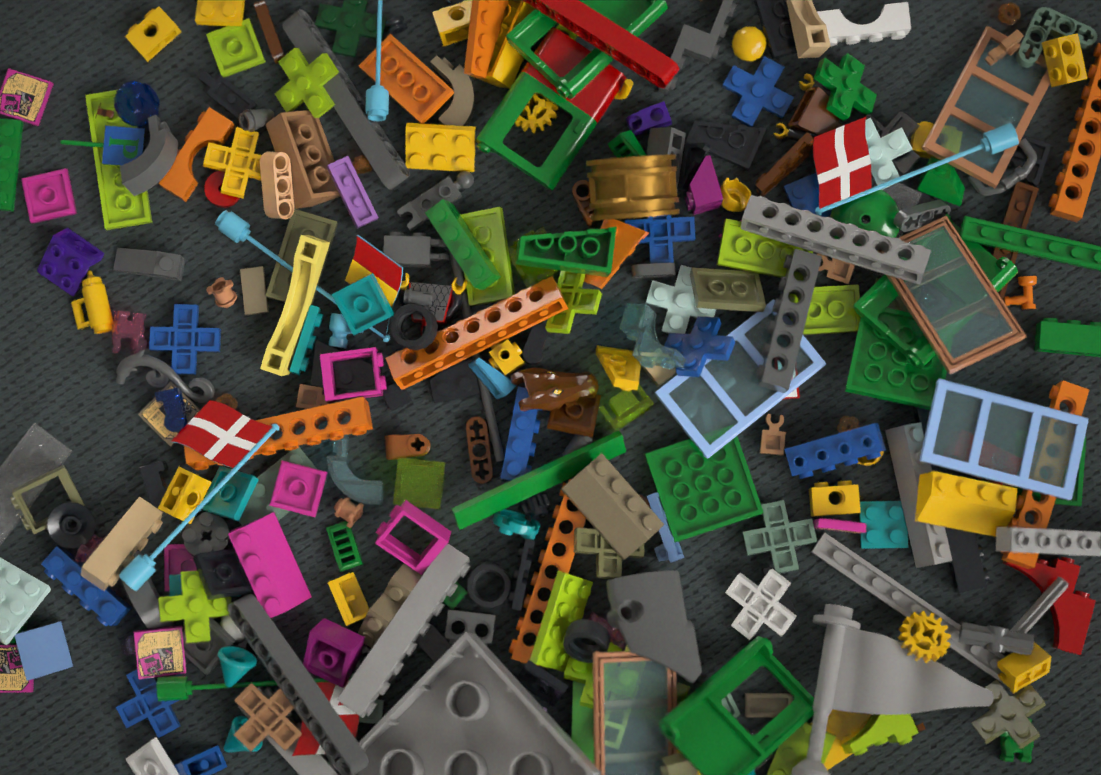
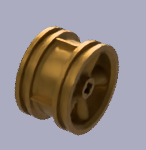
M676 154L586 161V166H591L592 173H587L591 200L589 208H594L595 215L590 216V220L680 214V210L675 209L674 202H679L675 173L677 166H672L671 160L676 159Z

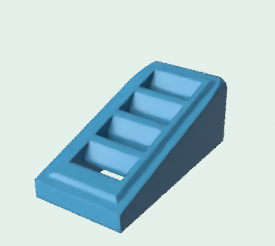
M481 358L472 360L468 364L496 399L505 397L517 386L513 385L509 378Z

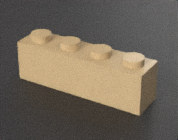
M139 496L82 566L81 576L103 591L109 585L113 587L119 579L118 573L123 567L126 568L135 558L133 555L137 550H143L149 541L147 537L151 532L155 534L163 523L161 521L163 512Z

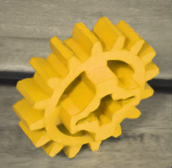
M535 93L515 121L516 127L522 125V129L525 132L528 127L531 128L532 133H535L536 127L543 131V125L551 126L550 118L557 117L555 111L558 110V106L546 99L547 101L540 99L538 95H542Z
M921 611L919 615L913 612L910 617L907 616L899 628V631L902 633L898 636L899 640L904 641L901 648H908L909 650L907 656L914 654L915 661L923 658L924 663H928L931 659L934 662L947 652L946 650L950 646L947 640L951 637V634L945 633L948 626L940 624L942 618L935 620L934 613L926 616L925 611Z

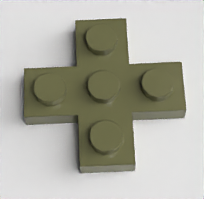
M574 529V553L596 555V578H620L622 558L596 529ZM644 544L628 557L643 558Z
M998 680L984 687L992 691L993 694L992 704L986 706L990 711L971 722V724L985 744L1007 732L1019 749H1022L1040 737L1039 732L1027 717L1046 705L1045 701L1031 684L1011 697Z

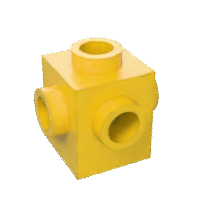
M507 339L490 347L492 350L489 352L491 357L488 360L489 363L496 370L500 369L506 377L524 365V361L520 357L522 351L516 342L511 344ZM504 354L509 355L507 359H502L501 357Z

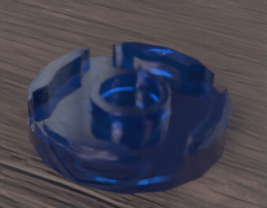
M130 81L116 91L114 108L117 115L125 123L131 126L142 127L149 124V117L158 116L160 100L150 85L142 84L138 81Z

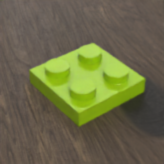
M249 18L242 21V26H226L206 34L221 76L224 78L265 63Z

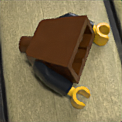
M811 74L804 75V79L810 83L805 84L799 81L800 88L806 92L788 124L791 128L788 130L784 124L778 123L776 127L784 129V132L782 134L774 133L776 138L783 139L787 136L790 140L799 141L807 132L814 138L844 126L838 122L840 118L826 109L831 91L818 81L813 82Z

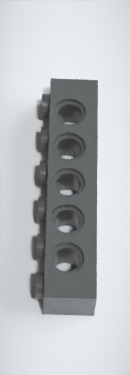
M794 249L785 258L783 268L787 270L785 277L782 276L778 285V290H781L780 298L775 299L772 310L776 312L774 321L770 320L767 334H770L769 342L764 343L761 356L765 357L763 365H759L756 373V378L759 379L758 386L782 393L789 390L822 258L820 255ZM800 272L803 275V281L796 280L793 273ZM788 294H795L798 298V303H792L788 299ZM784 315L791 317L793 324L786 325L782 317ZM777 338H784L787 341V347H780L777 343ZM773 359L780 361L782 365L780 370L772 367L771 361Z

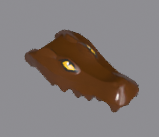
M528 368L510 376L513 385L524 382L528 393V398L518 403L520 411L532 409L552 411L555 408H561L563 404L568 406L571 402H576L579 397L587 395L594 397L599 389L598 380L591 372L565 373L542 368Z

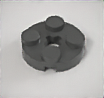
M204 512L196 516L191 524L188 523L186 525L182 538L187 551L194 557L197 553L228 549L230 545V537L228 535L230 529L221 517ZM211 532L212 539L210 541L207 539L201 541L204 533Z

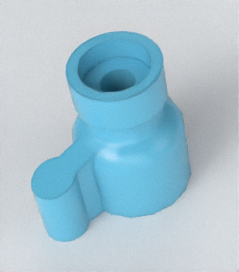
M331 313L329 329L333 335L329 339L328 346L347 349L348 340L346 336L352 334L342 314Z

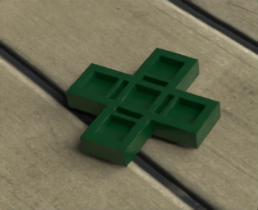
M344 0L342 8L320 3L315 25L317 28L337 32L332 50L334 54L355 58L360 36L377 40V15L366 13L368 0ZM382 16L381 41L383 40L385 22L387 21L385 16Z

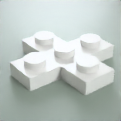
M773 569L769 570L759 586L742 573L738 574L725 592L744 607L731 626L749 640L754 637L763 622L780 636L784 635L797 617L778 602L791 583Z

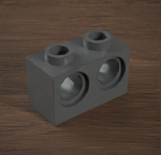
M449 609L445 638L450 639V643L455 644L465 632L476 634V626L483 623L487 625L489 632L485 637H478L486 646L487 643L492 644L496 615ZM455 621H462L464 623L465 631L462 634H456L453 631L452 625Z

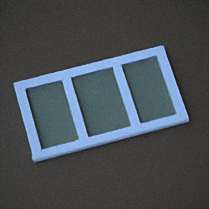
M774 299L766 305L764 312L755 313L727 335L733 336L736 342L729 360L707 359L700 377L676 375L654 393L707 459L826 365L825 360L821 358L804 335H802L789 390L782 393L758 386L759 379L756 378V373L759 365H763L765 357L761 356L764 343H768L770 334H767L770 320L774 321L776 312L772 311ZM787 315L782 317L786 325L793 324ZM778 337V345L780 347H787V341L782 337ZM776 359L771 361L774 369L780 370L782 368L780 361Z
M938 378L919 461L1069 501L1072 500L1088 418Z

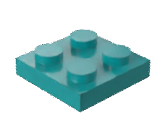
M373 273L331 294L353 336L395 314Z
M219 466L205 498L232 469ZM237 471L202 509L239 522L259 479L253 475Z
M901 501L860 502L861 513H859V521L866 524V533L860 534V549L908 548V530Z

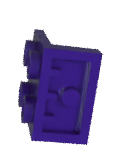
M66 228L53 235L37 272L71 296H75L89 267L101 261L105 253L69 228Z

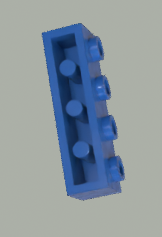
M518 387L501 473V480L504 481L516 479L531 472L532 466L528 465L529 456L534 457L536 443H533L532 440L534 433L538 434L541 420H537L538 410L543 411V409L520 411L519 401L528 398L527 390L523 387Z
M874 423L787 448L785 453L792 476L799 475L800 479L813 476V471L821 469L822 473L835 470V465L844 462L845 466L858 463L857 458L864 456L867 457V460L881 457L880 452L885 451L886 448L879 424Z
M56 546L41 563L46 568L44 572L53 580L57 578L62 582L63 585L61 587L68 594H75L80 598L79 603L86 610L90 611L92 609L98 614L96 618L103 625L117 626L132 609L109 586L103 591L82 577L81 569L84 564L65 547Z

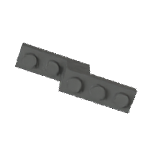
M723 0L710 34L684 24L671 59L677 63L679 69L682 70L686 60V56H683V54L708 64L711 57L716 58L720 45H717L719 37L724 38L728 28L725 21L727 16H733L737 5L733 3L734 0ZM674 76L666 88H659L658 92L667 95L669 89L674 90L678 77Z

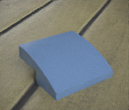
M61 621L15 635L27 681L73 667Z

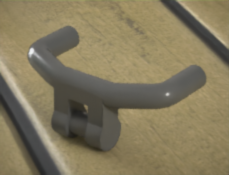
M1026 138L1021 140L1018 145L1028 159L1022 167L1018 166L1015 168L1012 174L1002 177L1000 184L995 189L991 186L985 187L980 180L972 176L967 178L980 195L990 196L1002 193L1027 177L1036 164L1037 154Z

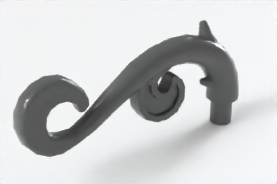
M144 350L125 357L116 369V382L118 384H124L130 372L137 371L135 367L148 366L151 369L146 374V380L151 386L157 388L164 387L170 379L185 395L195 402L206 403L214 396V386L206 378L200 377L190 381L189 388L198 386L204 391L203 394L193 393L169 365L156 357L145 355Z

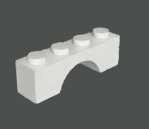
M908 2L885 4L880 17L874 22L865 25H858L848 21L839 9L817 12L821 20L826 24L831 46L837 45V42L845 41L846 44H856L864 39H869V42L881 41L882 37H891L894 40L902 39L911 30Z

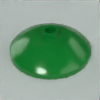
M877 190L837 206L831 211L830 217L844 224H853L858 228L876 231L880 235L890 238H896L899 232V228L894 225V218L899 212L898 206L893 198L883 190ZM862 216H869L870 222L868 224L862 223ZM854 243L856 246H863L860 243Z

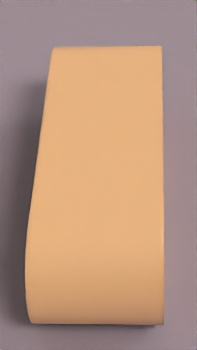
M265 152L260 158L265 214L269 218L289 219L294 213L290 158L283 152Z

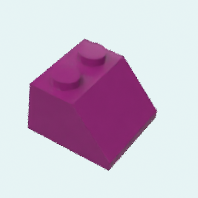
M710 155L704 158L689 185L686 197H684L688 210L692 209L693 215L718 209L723 201Z
M323 618L310 631L303 665L308 672L344 688L361 656L365 637Z

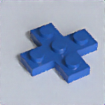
M764 56L753 76L733 65L722 87L742 98L731 117L752 127L763 108L783 119L794 98L774 87L784 66Z
M671 215L649 216L648 219L625 220L626 224L649 233L638 244L649 243L650 264L674 263L673 242L695 241L694 217L671 218Z
M174 304L173 327H150L149 350L172 351V369L177 374L196 375L197 352H220L221 329L198 328V305Z
M698 316L691 334L669 333L662 352L666 357H680L675 369L678 376L700 377L707 359L729 360L736 342L733 336H717L722 324L719 317Z
M138 670L126 675L137 695L116 707L126 728L148 718L157 737L160 738L181 726L171 707L172 704L179 700L158 701L156 677L138 679Z

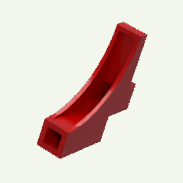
M1063 556L1060 557V560L1053 559L1051 567L1048 561L1037 559L1035 567L1031 569L1003 561L1002 564L1010 566L1027 576L1042 594L1058 577L1067 581L1068 588L1050 606L1054 624V643L1052 648L1081 655L1096 600L1089 598L1090 594L1076 590L1075 594H1073L1081 566L1075 565V560Z

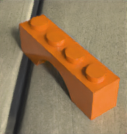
M210 107L207 111H203L197 120L198 125L194 131L191 130L185 138L186 143L181 150L178 149L171 169L159 182L162 188L184 202L188 200L198 185L192 172V163L195 155L199 150L208 146V143L224 145L236 127L231 120Z

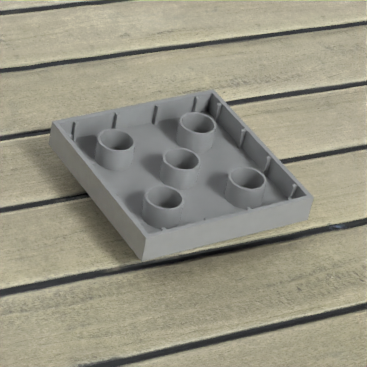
M465 632L359 742V745L368 757L369 764L355 775H601L602 773L476 634Z

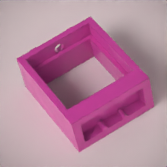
M376 347L320 354L324 394L327 403L359 397L383 396V390L387 389L385 375L381 376L380 367L384 366L382 352L378 353ZM372 357L376 389L336 394L333 362Z
M405 500L401 506L396 505L389 515L391 519L387 523L382 522L377 529L378 537L376 544L422 575L449 542L451 531ZM403 515L435 536L421 555L389 534Z

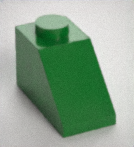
M930 157L926 166L938 162L940 160L934 157ZM945 163L921 173L917 190L960 207L965 187L954 166Z

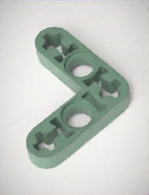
M1041 7L1031 19L1020 44L1021 47L1016 53V62L1025 68L1033 66L1042 51V42L1046 41L1048 35L1059 38L1073 35L1077 30L1081 49L1088 50L1097 40V33L1093 28L1048 7ZM1042 15L1046 16L1045 23L1042 27L1038 26L1041 22ZM1066 24L1070 28V32L1063 33L1059 29V25ZM1030 33L1039 34L1041 41H1033L1030 38ZM1083 35L1088 36L1087 42L1083 40ZM1032 48L1029 59L1024 58L1026 51Z

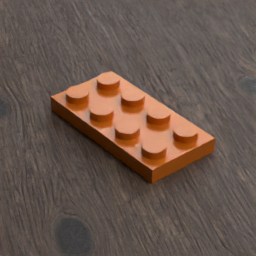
M391 34L381 43L380 85L384 86L389 91V96L420 124H424L454 94L453 89ZM376 49L359 65V68L374 82L376 81Z

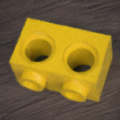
M1078 33L1042 42L1051 87L1088 79Z

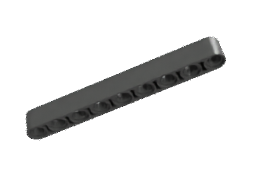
M298 9L282 23L283 29L295 48L300 49L309 64L322 53L329 55L339 71L337 75L323 85L335 104L333 107L382 183L388 189H394L410 176L407 166L378 121L368 119V115L365 113V101L310 16L304 10Z
M248 593L228 605V613L338 772L341 775H355L366 768L369 764L366 753L257 598Z

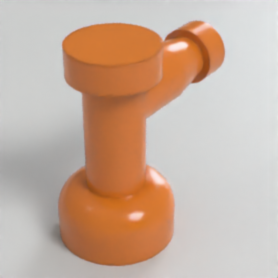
M1037 276L1018 277V284L1023 286V296H1005L1004 302L1006 306L1012 304L1022 305V310L1036 309V304H1033L1032 286L1037 283Z

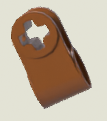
M580 180L573 186L572 197L579 208L581 216L589 227L595 221L590 220V216L595 215L594 208H589V204H591L589 182ZM579 187H585L589 194L584 198L579 197L576 194V190Z
M421 434L385 436L386 460L424 456L430 451V441ZM418 439L424 443L420 451L413 447L414 444H417Z

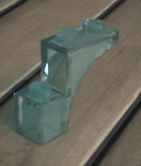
M627 303L619 329L627 335L628 339L636 341L633 356L640 362V365L647 368H653L654 366H662L666 369H674V367L684 368L686 359L676 349L667 348L659 343L655 331L657 314L647 304Z

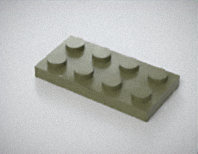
M294 209L278 257L293 267L294 256L301 235H310L330 242L317 283L319 286L338 222ZM277 261L266 297L286 302L292 272ZM315 290L311 305H313L317 290Z

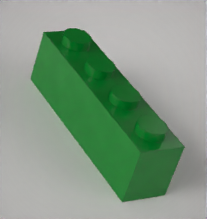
M442 199L425 212L474 288L485 290L501 278L453 203Z
M1043 318V321L1036 324L1034 351L1101 357V322H1090V325H1081V321L1067 320V323H1058L1056 318Z

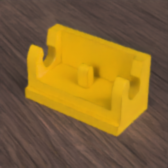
M354 572L328 582L345 625L349 626L365 619L369 606Z
M1034 642L1031 655L1013 652L999 660L997 667L1005 674L1000 673L998 677L1014 694L1049 673L1051 656Z

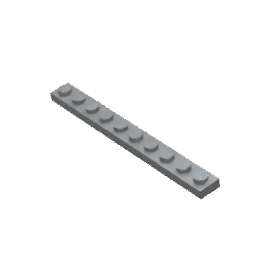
M825 532L822 534L811 550V553L906 618L907 616L910 617L913 612L919 615L921 611H925L926 616L934 613L935 620L942 618L940 624L948 626L945 633L951 634V637L947 640L950 643L949 647L1004 684L998 677V674L1005 673L997 667V662L1006 656L997 651L984 649L981 646L959 643L961 625Z

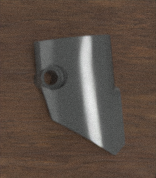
M679 571L648 572L607 581L608 599L612 608L607 614V620L611 627L620 630L629 652L659 663L693 683L702 673L694 626L690 620H687Z

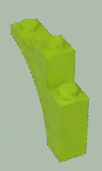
M872 714L863 729L852 739L842 744V748L845 754L854 753L855 756L867 752V747L872 744L879 746L888 741L889 743H899V745L906 744L912 741L911 736L917 734L918 730L910 714Z

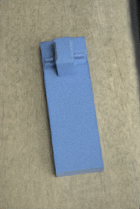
M658 492L648 495L647 498L651 510L664 523V526L659 529L663 544L654 548L658 561L669 560L671 563L684 558L679 542L674 543Z

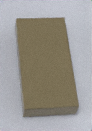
M264 267L240 269L245 315L269 313Z
M745 693V717H776L793 702V696L790 693Z

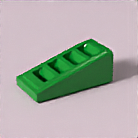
M632 130L619 134L608 143L609 148L617 158L647 156Z
M347 521L326 528L340 572L363 565L352 528L347 527ZM346 528L347 533L334 536L333 532ZM349 537V542L337 545L336 541ZM349 546L352 547L351 551L340 554L339 550ZM355 556L354 560L343 563V558Z

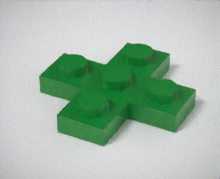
M849 53L842 56L839 67L826 58L819 61L814 77L816 81L831 91L826 109L843 121L850 117L852 107L865 116L872 113L877 96L860 83L865 65Z

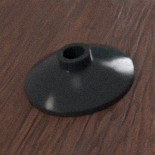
M67 502L57 506L49 515L47 522L51 538L57 544L66 548H78L88 543L96 527L91 511L84 505L75 502ZM69 520H75L77 525L71 526Z

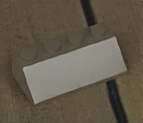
M602 453L561 489L622 560H625L664 526V523Z

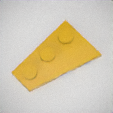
M597 345L596 356L613 386L625 391L638 390L642 352Z

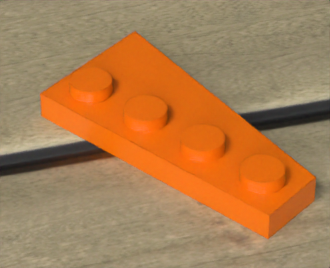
M472 0L464 74L476 78H486L509 0Z

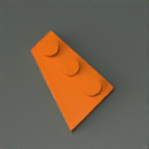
M616 219L604 220L600 229L617 227L612 270L607 277L586 274L584 282L602 289L618 271L619 266L627 256L634 252L638 243L649 234L647 231Z

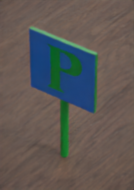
M105 126L104 143L61 140L60 143L64 145L103 147L102 164L122 166L143 154L145 129Z

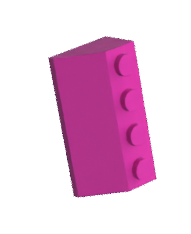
M275 512L237 527L228 533L257 600L270 618L284 613L312 597Z

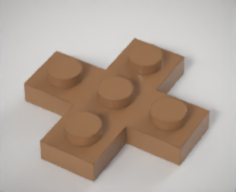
M251 683L234 700L251 717L234 734L250 752L267 735L284 751L302 735L286 718L294 707L281 689L268 700Z

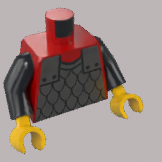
M406 273V280L401 282L398 292L401 306L408 305L403 303L405 289L410 290L412 288L414 291L433 292L432 306H420L433 313L438 325H446V321L454 318L462 306L463 291L468 284L466 279L463 286H459L456 283L457 277L454 279L452 286L409 282V274ZM414 313L409 315L408 317L412 318L413 322L422 323L421 336H423L426 330V320L420 314Z

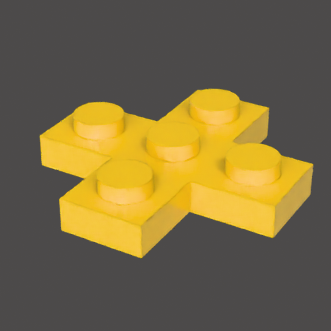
M236 127L231 148L208 143L203 167L225 172L221 188L222 194L244 198L248 178L261 180L260 158L262 155L255 154L259 132L244 131L242 128Z

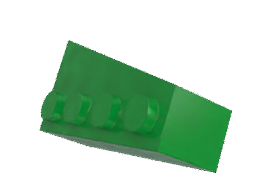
M617 227L521 236L517 244L515 264L607 277L612 270Z

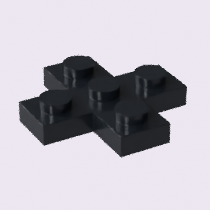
M902 110L899 111L886 128L870 114L866 116V120L872 119L880 137L902 127L907 139H909L920 126ZM911 150L893 159L892 162L903 174H908L920 161L921 157Z

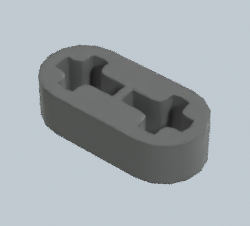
M675 263L637 264L631 266L632 278L634 279L663 278L676 275Z

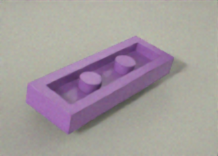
M347 156L326 166L356 229L377 220L378 216L349 157Z

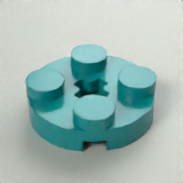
M504 509L500 513H495L493 517L494 524L500 527L499 532L512 535L514 532L530 540H534L535 535L538 534L540 523L537 520L531 519V522L526 520L525 514Z

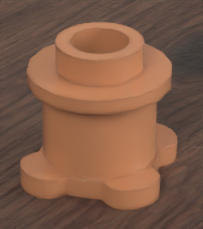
M223 277L216 279L215 283L206 289L208 294L214 295L216 299L215 304L218 307H230L237 299L236 292L231 289L234 285L232 280L227 281Z
M350 497L341 498L334 507L336 511L335 516L348 522L347 527L351 528L362 516L364 505L360 503L357 506L351 502Z

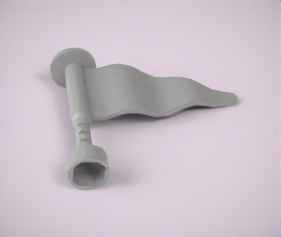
M825 604L824 614L813 616V623L826 627L812 708L814 717L807 758L792 768L791 775H831L824 764L821 763L828 715L832 712V709L854 713L898 715L956 707L990 706L993 702L992 691L968 681L936 661L934 662L932 659L928 663H924L923 658L915 661V655L907 656L909 650L908 648H901V642L881 634L860 630L861 624L852 620L853 609L841 605Z

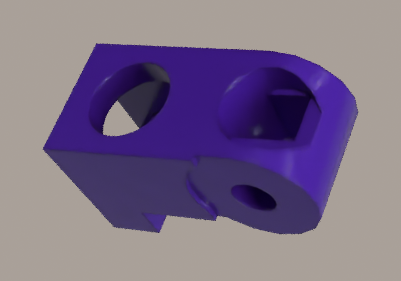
M665 101L639 110V112L626 117L629 130H632L635 136L649 132L650 128L672 125Z

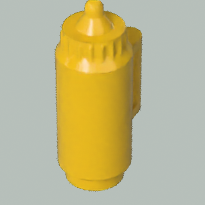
M88 271L87 278L82 281L83 298L71 302L77 329L90 326L91 329H94L95 334L112 331L114 321L105 285L100 277H95L92 271ZM83 303H85L89 318L87 322H85L81 306Z

